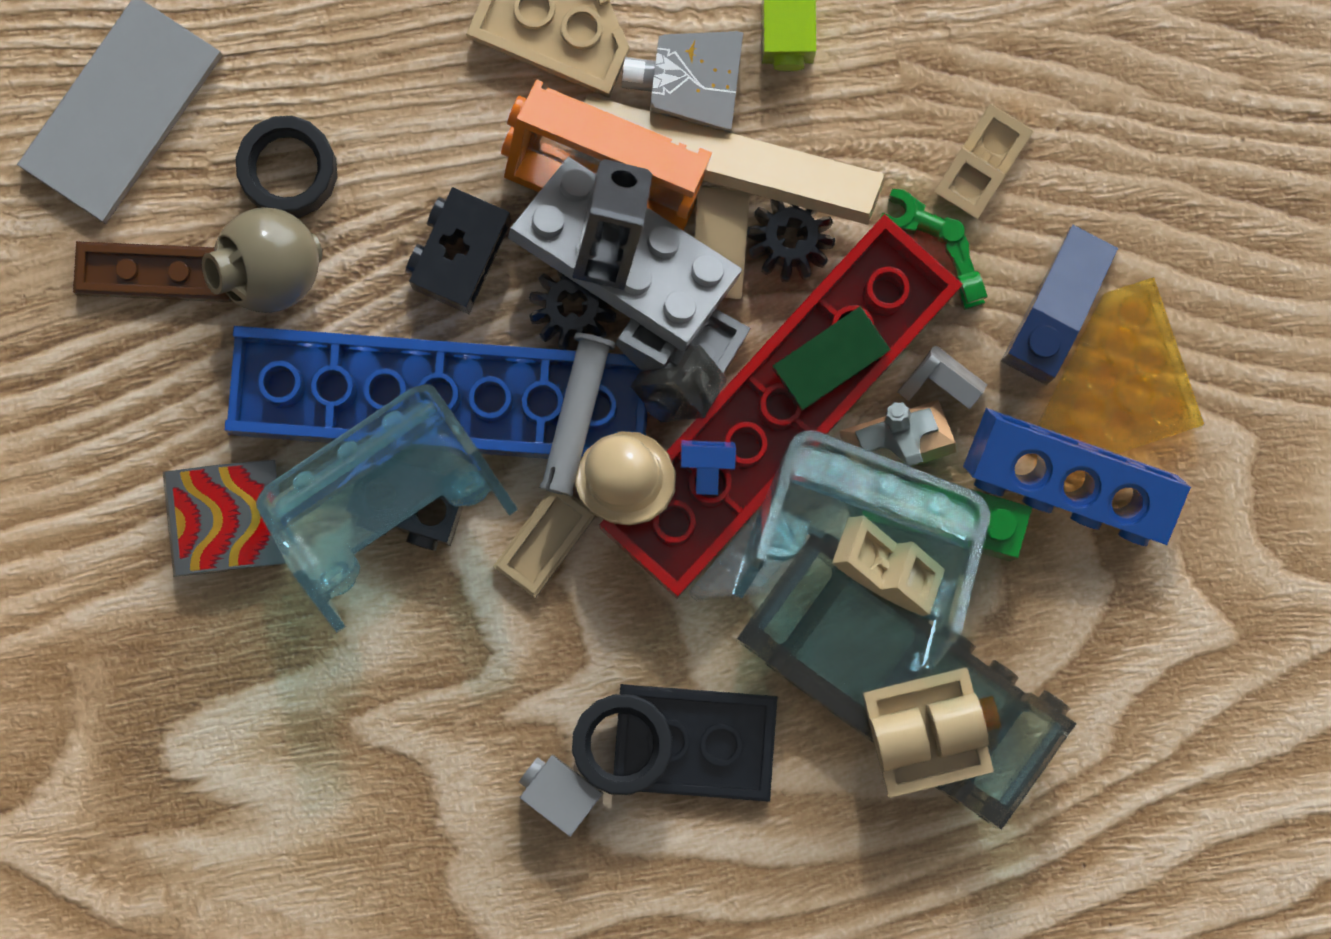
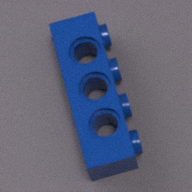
M988 408L985 409L963 465L968 473L975 478L974 486L997 496H1003L1005 490L1024 495L1022 500L1024 504L1046 513H1052L1054 506L1072 512L1070 519L1092 529L1100 530L1102 523L1119 528L1118 535L1141 546H1148L1150 540L1165 545L1168 544L1191 488L1176 474ZM1037 454V464L1030 473L1025 475L1015 474V465L1022 456ZM1075 471H1085V481L1079 489L1072 492L1064 491V482L1069 474ZM1123 488L1133 489L1132 499L1126 506L1112 508L1113 497L1119 490Z

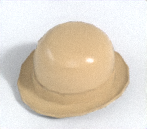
M618 432L602 437L585 451L579 463L575 486L580 500L593 514L610 523L634 525L652 520L667 508L675 493L676 471L669 454L656 440L639 432Z

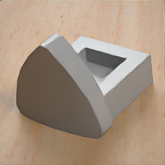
M933 346L897 393L910 401L929 377L967 408L971 409L983 394L987 384L940 347Z

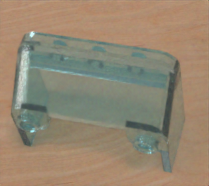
M431 385L413 387L269 483L259 494L256 502V507L293 576L336 633L346 626L331 599L346 593L355 584L360 572V563L355 554L435 499L443 495L452 506H472L482 501L490 491H493L509 516L518 510L435 387Z
M812 430L797 434L784 452L755 520L732 595L743 598L767 558L775 561H787L794 558L804 546L807 534L839 545L848 517L864 515L897 544L914 542L945 569L930 615L921 616L934 621L922 666L933 670L962 633L990 522V510L987 503L978 493L827 434Z

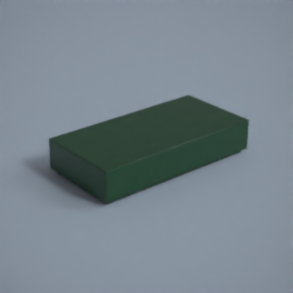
M860 306L774 364L772 369L800 410L803 411L889 353L891 349Z

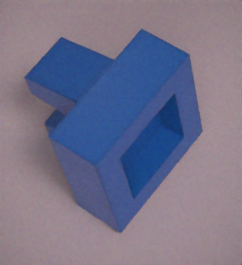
M681 440V467L696 468V494L718 495L719 469H735V442Z

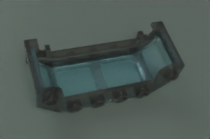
M812 533L735 641L765 661L766 665L872 743L874 741L862 697L863 692L967 667L973 691L979 700L984 715L989 739V746L987 747L994 772L936 786L935 788L956 803L964 805L994 828L1002 830L1077 723L1066 716L1070 707L1046 690H1043L1039 697L1033 693L1022 691L1015 686L1019 677L1010 669L996 660H993L988 666L972 655L976 646L967 638L953 629H950L945 635L929 624L933 617L931 613L927 616L918 615L888 601L859 584L832 564L840 541L828 533H825L821 539Z

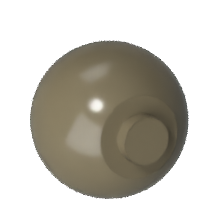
M256 208L237 215L226 224L217 238L215 250L204 254L202 271L205 282L212 293H226L236 304L251 311L261 313L278 312L298 303L312 288L318 273L319 263L322 260V248L317 236L311 233L306 225L294 215L276 208Z

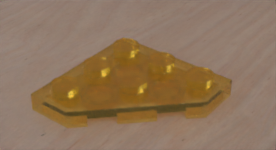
M1154 277L1106 292L1100 297L1037 426L1115 454L1204 426Z

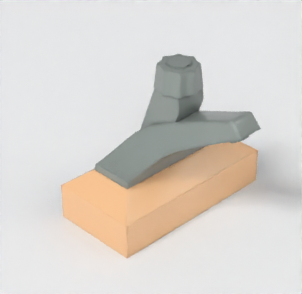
M939 400L910 409L903 402H894L891 406L887 407L885 417L839 431L843 449L857 484L956 453V443Z

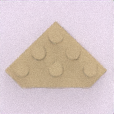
M481 0L466 33L467 39L610 98L623 68L625 57L629 54V44L619 25L610 0Z

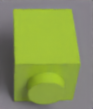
M762 0V64H773V68L778 71H798L804 69V64H813L816 55V0Z

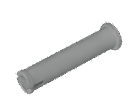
M585 333L575 334L574 339L579 341L543 481L539 487L540 489L566 496H573V487L609 350L615 349L616 345L611 340Z

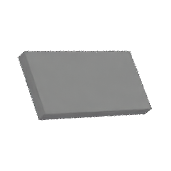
M131 0L17 165L104 224H107L223 55L219 50L145 1Z

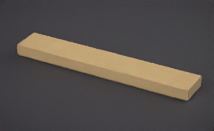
M587 95L584 101L586 104L672 139L671 143L685 144L687 145L686 149L698 153L700 148L712 152L703 181L866 225L870 223L884 185L885 174L590 95Z

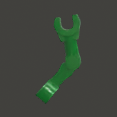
M892 189L888 201L900 204L904 208L905 214L899 218L886 215L907 234L915 235L916 230L938 238V241L945 244V252L953 262L957 274L956 278L963 284L958 293L964 310L985 304L984 299L988 296L979 272L974 270L970 258L969 242L964 234L965 228L962 222L948 217L944 219L924 211L926 205L913 197L909 192L904 189Z

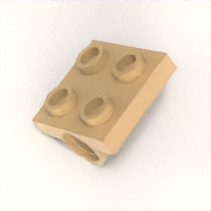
M967 667L862 693L888 798L994 772L987 747L989 746V739L984 715L979 700L973 691Z

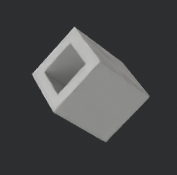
M551 755L546 763L537 757L519 780V783L526 788L519 798L570 837L603 794L602 791L593 787L585 778L555 755Z

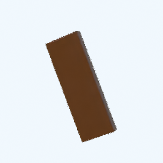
M76 241L73 293L75 295L232 302L226 293H212L204 279L202 271L203 256L205 253L213 252L215 247Z

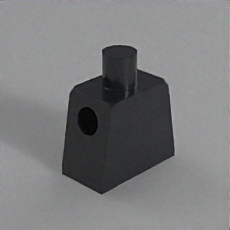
M607 159L599 161L586 210L572 278L616 289H625L645 220L652 173L648 169ZM604 222L618 225L621 228L618 240L606 241L601 238Z

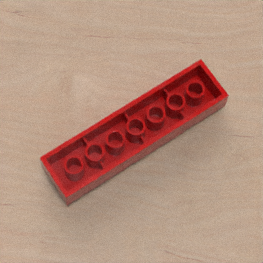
M884 214L666 451L676 471L675 493L667 508L652 520L634 525L610 523L603 520L599 524L600 530L672 596L678 599L954 297L963 284ZM861 306L891 349L890 352L801 411L773 371L772 366ZM681 440L735 442V469H719L718 495L696 494V468L681 467Z

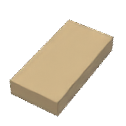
M548 491L499 557L493 568L536 599L597 515L593 514L574 496L560 495Z

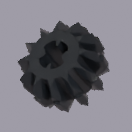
M771 199V209L774 215L768 210L758 207L754 212V217L763 226L754 225L749 226L747 229L748 238L761 241L750 248L749 255L752 259L768 255L761 269L765 275L770 274L776 264L783 267L780 275L782 282H789L792 267H796L800 277L803 280H807L812 274L808 261L817 267L824 268L828 258L819 249L827 250L834 248L835 238L830 235L820 234L832 226V218L828 216L814 220L813 217L818 211L811 209L803 210L799 206L790 204V207L785 208L783 202ZM787 227L798 229L797 237L804 236V240L797 241L795 248L784 247L785 238L781 240L777 238V235L785 234Z
M558 270L557 273L560 281L557 283L549 275L542 274L539 277L540 284L548 291V294L538 291L531 292L529 300L531 303L545 308L532 312L529 317L532 324L549 322L540 333V338L544 342L549 341L559 332L561 334L558 340L559 350H567L570 344V337H575L576 333L586 334L590 331L595 336L607 337V332L597 322V320L606 323H614L616 321V312L601 307L608 305L607 302ZM567 297L570 301L574 302L579 297L585 300L582 302V310L585 313L580 317L574 313L564 317L561 315V313H564L562 300Z

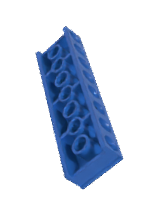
M233 326V361L228 418L225 420L224 430L229 436L548 459L576 351ZM608 353L581 458L585 451L602 437L618 432H639L646 435L650 377L642 372L625 354Z

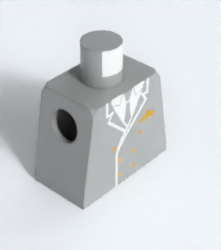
M743 32L661 35L658 39L656 61L625 57L622 88L652 92L650 112L731 133Z

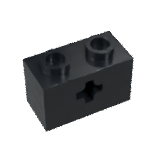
M454 187L451 188L447 199L438 197L427 221V225L433 227L425 246L421 244L415 246L406 266L405 272L411 274L409 283L412 289L470 314L512 222L510 212ZM459 237L462 238L468 253L466 255L457 253L453 261L449 260V255L444 247L445 244L455 245Z

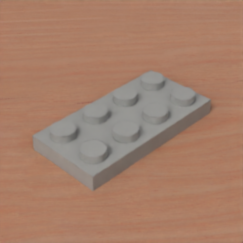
M567 157L512 225L508 239L684 352L737 282L742 268L654 211L646 208L643 229L624 290L572 278L586 210L596 174L572 158ZM604 222L601 238L606 241H616L619 239L621 228L618 225Z

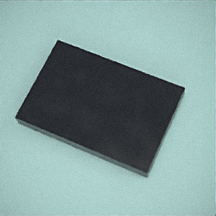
M620 684V694L635 695L652 703L666 718L672 734V757L664 774L650 788L640 792L770 802L778 696ZM618 713L613 775L629 776L639 772L649 763L653 754L654 738L650 728L641 718L630 713Z

